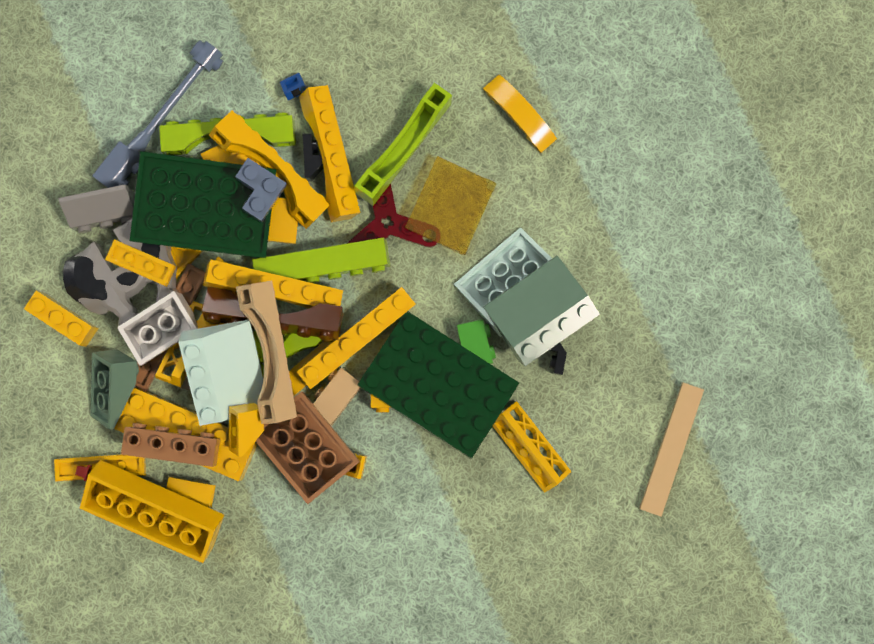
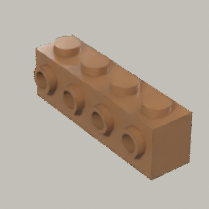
M133 423L132 427H125L121 455L209 467L217 465L220 439L214 438L215 434L201 432L200 436L191 435V430L178 429V433L169 432V427L155 426V430L146 429V424Z

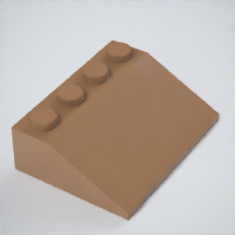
M301 391L294 397L297 417L278 423L264 424V431L256 442L303 500L309 504L356 466L360 460L304 392Z

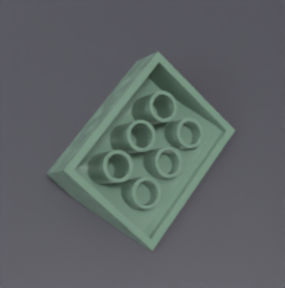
M557 255L483 306L517 360L524 366L530 364L599 315L598 310L587 293Z

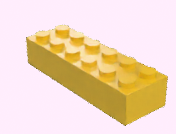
M134 387L114 428L124 433L125 427H132L133 423L146 424V429L155 430V426L169 427V432L178 433V429L191 430V435L200 436L201 432L215 434L214 438L220 439L217 465L214 467H203L236 481L243 480L258 445L255 441L244 456L238 457L229 450L228 425L218 422L200 426L195 411Z
M102 460L88 474L79 508L201 563L205 562L213 549L224 518V514Z

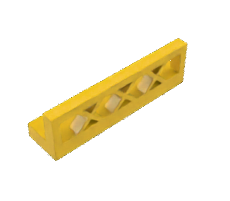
M193 301L190 308L193 312L195 309L202 311L203 304ZM203 313L199 320L196 321L198 329L205 328L207 322L204 319ZM176 343L166 352L155 374V378L181 387L187 374L182 355L179 358H175L173 353L176 348H179V343ZM175 364L171 376L163 374L166 367Z
M517 401L499 415L493 424V428L544 493L557 486L572 472ZM512 410L519 416V421L515 420L510 414ZM526 429L531 431L533 439L527 436ZM540 447L545 449L547 457L541 454ZM553 464L557 465L563 472L560 476L555 472Z

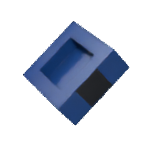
M300 73L280 82L288 101L299 97L307 89Z

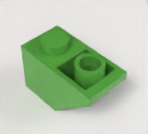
M483 319L457 325L460 345L492 364V359L496 358L493 345L489 346L487 337H491L489 325L484 324Z

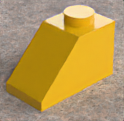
M255 403L229 406V450L236 456L242 457L264 431V424H261L258 405Z

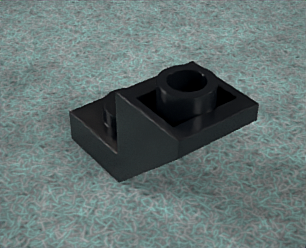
M558 343L548 350L556 352V356H551L549 368L553 369L552 374L561 376L563 375L567 352L561 343Z

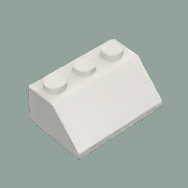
M176 291L171 292L117 327L140 366L178 343L182 331L198 329L193 311L184 296Z

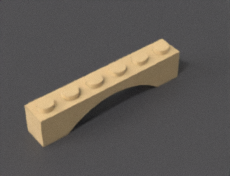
M272 280L238 286L236 290L240 310L253 325L263 351L264 379L257 400L261 424L278 423L296 418V405Z

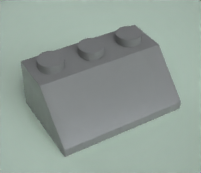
M124 184L58 199L69 227L78 231V233H87L92 231L91 228L99 226L100 229L113 227V223L121 222V224H125L133 216L135 191Z

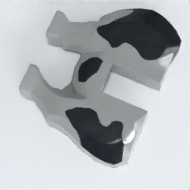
M132 218L125 224L113 229L120 242L176 266L171 255V247L129 241ZM96 242L91 243L84 251L70 257L64 264L63 281L66 292L91 312L99 315H104L108 311L114 313L119 317V326L139 314L137 313V308L130 302V298L140 293L147 283H155L157 286L156 302L173 291L178 292L176 289L177 266L166 287L125 268L118 267L115 269L111 262L105 260L107 254L102 245Z

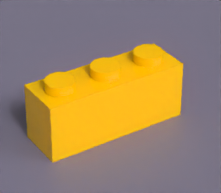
M37 290L24 307V310L79 346L87 347L99 329L47 294Z

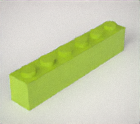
M385 238L252 259L254 270L301 281L306 280V282L310 283L320 282V278L328 277V280L342 278L341 274L350 273V276L363 275V271L366 270L378 273L385 271V267H391L387 240Z

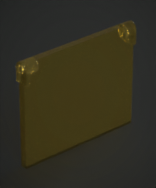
M437 156L405 228L461 255H466L484 210L496 187V183Z

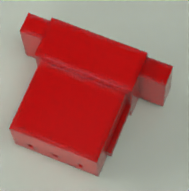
M87 465V467L77 466L75 475L87 481L92 465Z

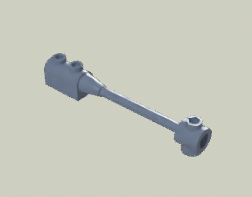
M199 40L190 51V55L193 56L192 60L196 62L195 66L144 131H141L127 146L120 141L92 175L107 188L129 184L126 178L132 172L134 175L138 173L140 151H145L151 135L203 69L207 72L213 69L216 72L224 61L220 59L223 54L209 42L205 41L203 43Z

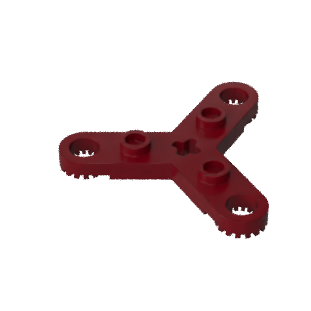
M390 183L373 206L375 219L348 243L378 238L387 239L389 236H393L431 248L439 243L440 232L433 225L397 214ZM387 217H391V222L394 223L393 226L389 225L388 229L384 228V223L381 222L382 219L386 220ZM425 231H433L436 235L435 240L426 242L423 239Z

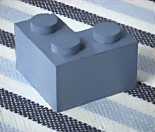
M247 158L235 176L237 181L253 190L242 210L262 223L285 189L286 182Z

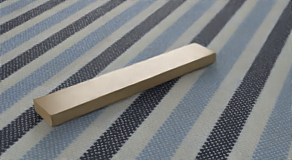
M684 382L681 383L639 509L662 517L704 389Z

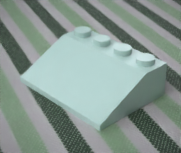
M520 227L455 282L454 285L486 323L501 337L502 335L483 306L552 258Z
M249 320L181 332L178 343L200 426L228 420L229 406L249 403L258 405L257 400L264 378Z

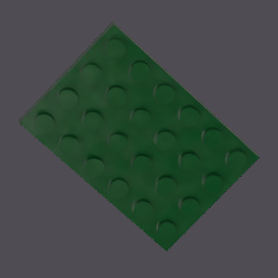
M140 151L129 241L266 258L272 208L262 223L242 210L253 190L235 178L243 165ZM265 168L276 176V169Z
M407 311L357 386L472 459L518 387L519 382Z

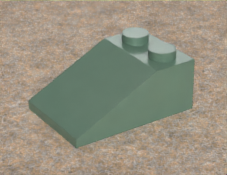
M119 350L92 352L90 416L109 430L115 428L136 385V378L139 373L136 360Z

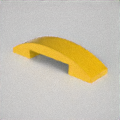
M500 74L483 88L488 96L497 105L499 104L526 134V138L540 154L557 140L554 133L536 110Z

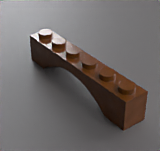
M214 287L207 288L202 309L204 319L211 324H227L249 320L240 310L238 298L231 290ZM319 303L303 311L286 314L279 313L282 334L293 333L303 338L314 336L324 341L339 340L343 319L342 306Z

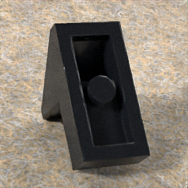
M302 134L305 179L308 182H312L324 169L321 155H314V153H318L317 140H314L312 134Z

